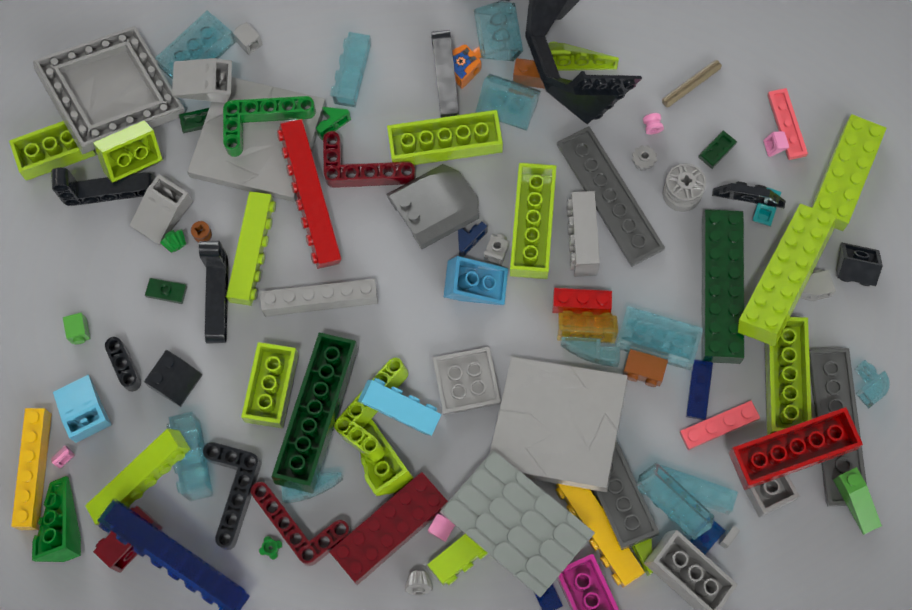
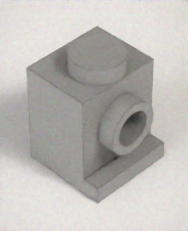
M501 234L491 235L484 252V261L502 266L509 248L507 237Z

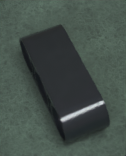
M117 337L108 338L105 342V350L119 382L128 391L138 390L141 386V379L127 347ZM119 344V348L116 351H112L113 346ZM122 361H127L124 367L119 368ZM134 377V381L127 385V380Z

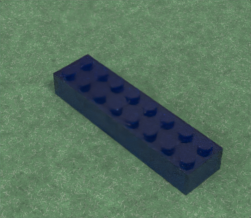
M113 497L98 516L97 521L100 522L98 526L107 533L113 531L117 534L116 539L124 545H127V543L133 545L134 552L142 557L146 554L151 558V563L159 569L162 567L166 568L170 577L176 581L179 579L183 580L187 589L193 593L199 591L202 599L211 605L213 602L216 603L219 608L218 610H241L249 599L250 595L247 590Z

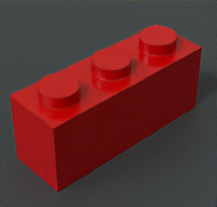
M554 288L552 313L610 316L612 310V291Z

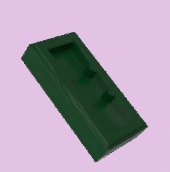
M723 130L699 154L698 158L713 169L737 144V141Z
M149 278L145 296L147 298L183 304L187 285Z

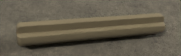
M714 60L662 99L663 105L665 107L673 105L719 71L722 67L721 63L718 60Z

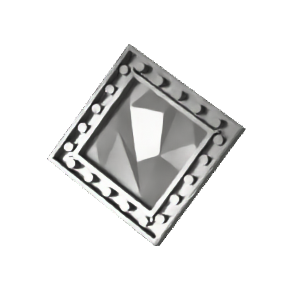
M135 26L33 61L36 74L82 154L95 150L93 142L145 120L151 128L178 119L179 114L184 113L183 105L178 97H172L171 85Z
M231 77V95L228 101L297 96L311 97L314 101L316 114L311 119L302 120L311 152L317 136L316 127L323 118L322 107L327 105L325 98ZM211 102L187 171L189 177L240 190L271 194L274 198L296 202L297 194L293 193L291 182H293L292 176H288L286 165H288L287 158L284 159L282 155L283 144L282 141L279 142L277 137L280 123L294 120L243 123V152L237 157H231L223 144V107L225 103ZM305 106L303 109H309L310 106ZM232 144L230 147L233 148L237 144Z
M511 357L490 454L492 451H495L529 479L607 492L628 375Z

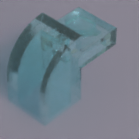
M864 360L854 369L866 382V385L856 395L869 409L887 394L890 382L885 371L878 375L875 367Z

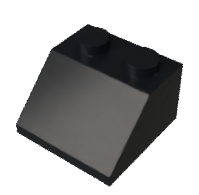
M841 242L836 269L837 278L844 282H858L863 286H876L883 267L880 251Z
M165 350L144 383L152 390L181 407L202 377V374L183 359Z

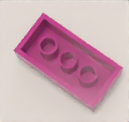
M593 554L568 564L557 577L571 610H619Z

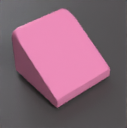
M783 131L772 132L763 140L768 157L789 148L785 132Z
M65 445L51 458V461L58 468H62L75 454Z
M437 513L428 529V533L446 542L455 525Z

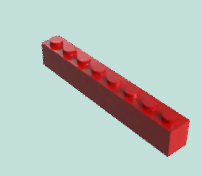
M299 119L280 123L277 137L279 142L282 141L283 158H287L288 165H286L288 176H292V191L297 194V209L302 212V227L307 230L306 242L312 248V263L316 264L317 269L338 265L341 261V256L303 121Z

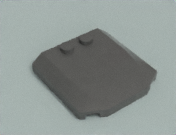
M444 164L386 194L394 209L399 212L412 232L414 239L421 249L479 219L477 195L459 171Z

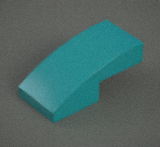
M768 187L766 188V189L772 190L774 193H776V194L779 195V196L781 195V192H780V191H777V190H774V189H771V188H768ZM758 203L752 221L771 227L777 208Z

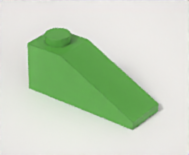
M856 467L836 477L833 481L862 534L864 535L881 527L882 524L869 489L858 468Z

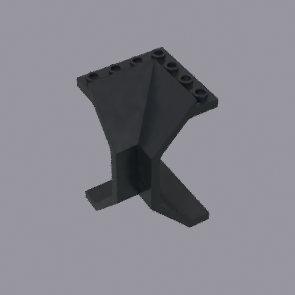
M529 0L525 37L546 92L587 125L593 119L602 118L607 110L613 108L618 100L624 98L629 90L636 87V84L642 80V77L629 75H586L585 71H581L573 80L561 78L545 36L554 21L561 20L580 0Z

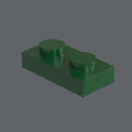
M209 108L179 114L183 134L202 130Z

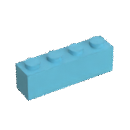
M377 378L374 381L367 380L358 402L425 435L432 436L442 415L436 412V407L430 404L424 406L419 403L420 399L411 395L408 398L402 395V390L395 387L390 389L385 386V382Z

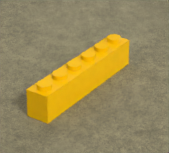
M25 408L11 527L18 530H39L38 521L41 516L52 414L45 408Z
M556 483L557 488L555 491L561 500L564 498L567 502V510L595 532L588 541L593 550H598L601 554L600 560L605 568L609 567L613 572L611 577L616 585H621L624 588L644 575L643 568L629 548L621 550L605 512L591 490Z

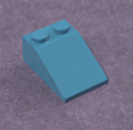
M456 256L447 262L443 297L464 302L505 305L508 268Z

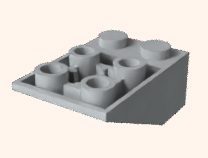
M211 58L174 62L172 97L221 103L228 102L231 95L232 61Z
M158 174L147 188L130 223V227L160 245V242L165 238L164 235L173 229L193 200L188 192Z

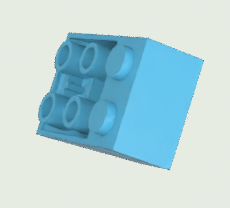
M89 375L53 392L68 437L75 443L112 425Z

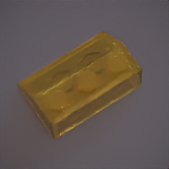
M563 311L558 314V341L615 344L618 335L617 316H612L611 313L593 315L592 312L574 314L573 311Z

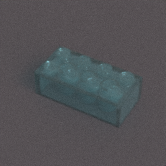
M207 10L158 54L155 59L161 70L173 79L174 62L218 59L236 41L232 31Z
M627 306L615 348L629 352L630 349L667 359V364L691 370L703 328Z
M193 412L168 417L169 423L167 428L179 430L190 447L185 457L173 465L174 472L179 477V481L176 482L178 493H181L189 501L213 496L208 463L203 455L204 440L200 420Z

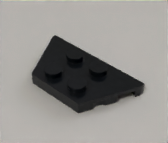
M739 181L736 184L730 183L713 188L712 196L755 204L761 203L783 209L786 203L783 198L772 190L766 189V186H747V183Z

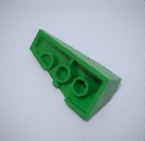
M65 476L49 484L43 504L46 508L43 517H40L38 521L40 525L38 535H34L32 541V561L66 562L81 556V536L69 477Z

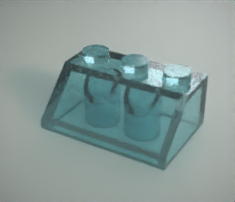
M498 1L474 10L481 58L514 61L523 52L515 3Z
M489 74L484 79L475 113L497 110L500 122L527 131L541 91Z

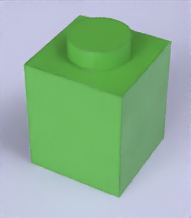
M82 313L63 317L66 339L70 343L79 345L91 339L87 318Z

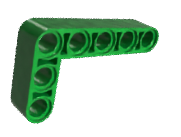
M309 96L230 100L226 102L223 107V144L227 153L231 157H237L242 154L243 123L311 119L316 114L313 99ZM305 106H310L309 109H303ZM232 144H237L233 148L230 147Z

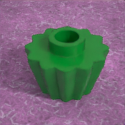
M182 229L166 233L164 235L165 238L160 242L171 253L180 250L186 245Z

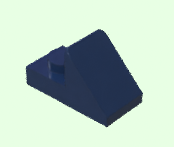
M481 221L479 225L475 224L470 229V234L462 228L458 230L460 257H464L487 234V225Z

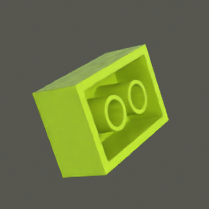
M145 120L93 142L103 172L112 183L163 160L154 130Z

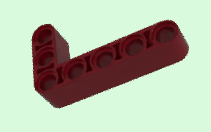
M330 131L324 135V177L329 187L404 185L416 178L415 167L410 162L342 165V145L339 134L335 131ZM331 141H337L335 144H329ZM330 158H337L335 161H329ZM405 171L411 172L410 175H404L403 173ZM387 172L393 173L391 176L384 175ZM368 173H374L372 177L366 176ZM333 174L337 175V177L333 179L329 178V176ZM349 174H356L352 178L347 177Z
M257 482L251 488L253 498L299 560L307 566H312L330 553L329 551L351 533V529L345 521L337 520L309 541L265 483ZM265 488V495L257 497L258 490ZM271 504L278 505L274 513L268 511ZM288 519L290 521L289 526L285 529L280 528L281 521ZM339 526L346 527V532L343 535L336 534V529ZM295 535H301V542L297 545L292 544V538ZM328 538L330 540L329 546L321 548L320 541ZM313 551V558L309 561L304 560L305 552Z

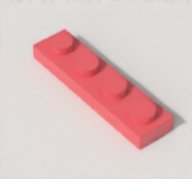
M787 88L768 92L767 96L778 130L785 132L789 148L785 150L788 160L806 157L808 152Z
M751 400L681 430L679 433L687 449L690 450L760 419V416Z

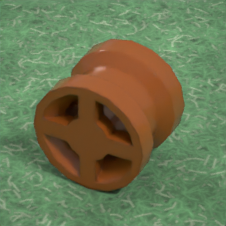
M198 221L192 225L191 234L198 243L211 240L212 231L206 222Z

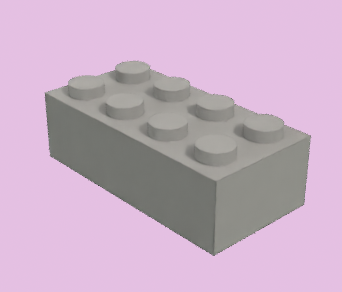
M595 191L572 192L567 206V217H569L568 235H570L569 253H571L570 270H574V277L597 276L600 258Z
M678 530L666 532L644 562L651 571L695 610H721L738 585Z

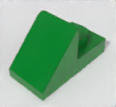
M322 107L323 114L327 120L321 121L316 127L317 134L322 141L327 132L336 131L351 120L350 112L347 109Z

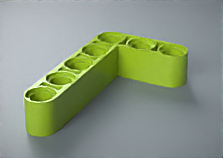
M392 358L372 380L374 381L375 378L382 380L386 383L385 386L390 389L392 387L399 388L407 379L409 372L399 358ZM360 393L336 420L334 427L339 435L370 460L378 461L384 456L385 450L373 435L363 429L378 411L358 402Z

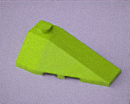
M555 41L548 43L558 71L615 70L618 67V57Z
M371 419L363 429L379 441L385 453L380 460L372 461L360 452L365 480L376 496L397 493L414 478Z

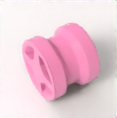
M652 113L643 118V123L646 125V134L653 135L664 130V126L660 122L661 114Z

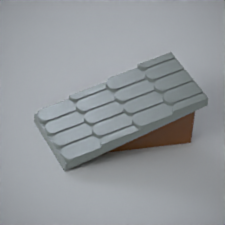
M495 451L491 452L440 511L442 515L539 597L546 592L595 534L576 516L566 510Z

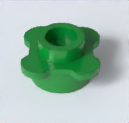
M270 536L264 538L259 553L262 556L267 555L270 559L274 560L278 557L277 553L282 548V542L280 540L275 541Z

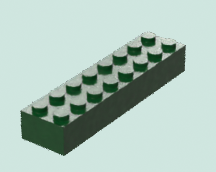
M705 209L702 216L701 362L741 364L745 358L744 335L738 333L739 319L744 311V211Z
M318 333L271 476L275 485L314 493L334 424L337 420L358 353L355 340Z

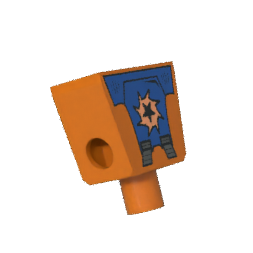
M464 44L452 50L455 80L461 89L481 71L480 58L485 55V52L480 46L472 51Z

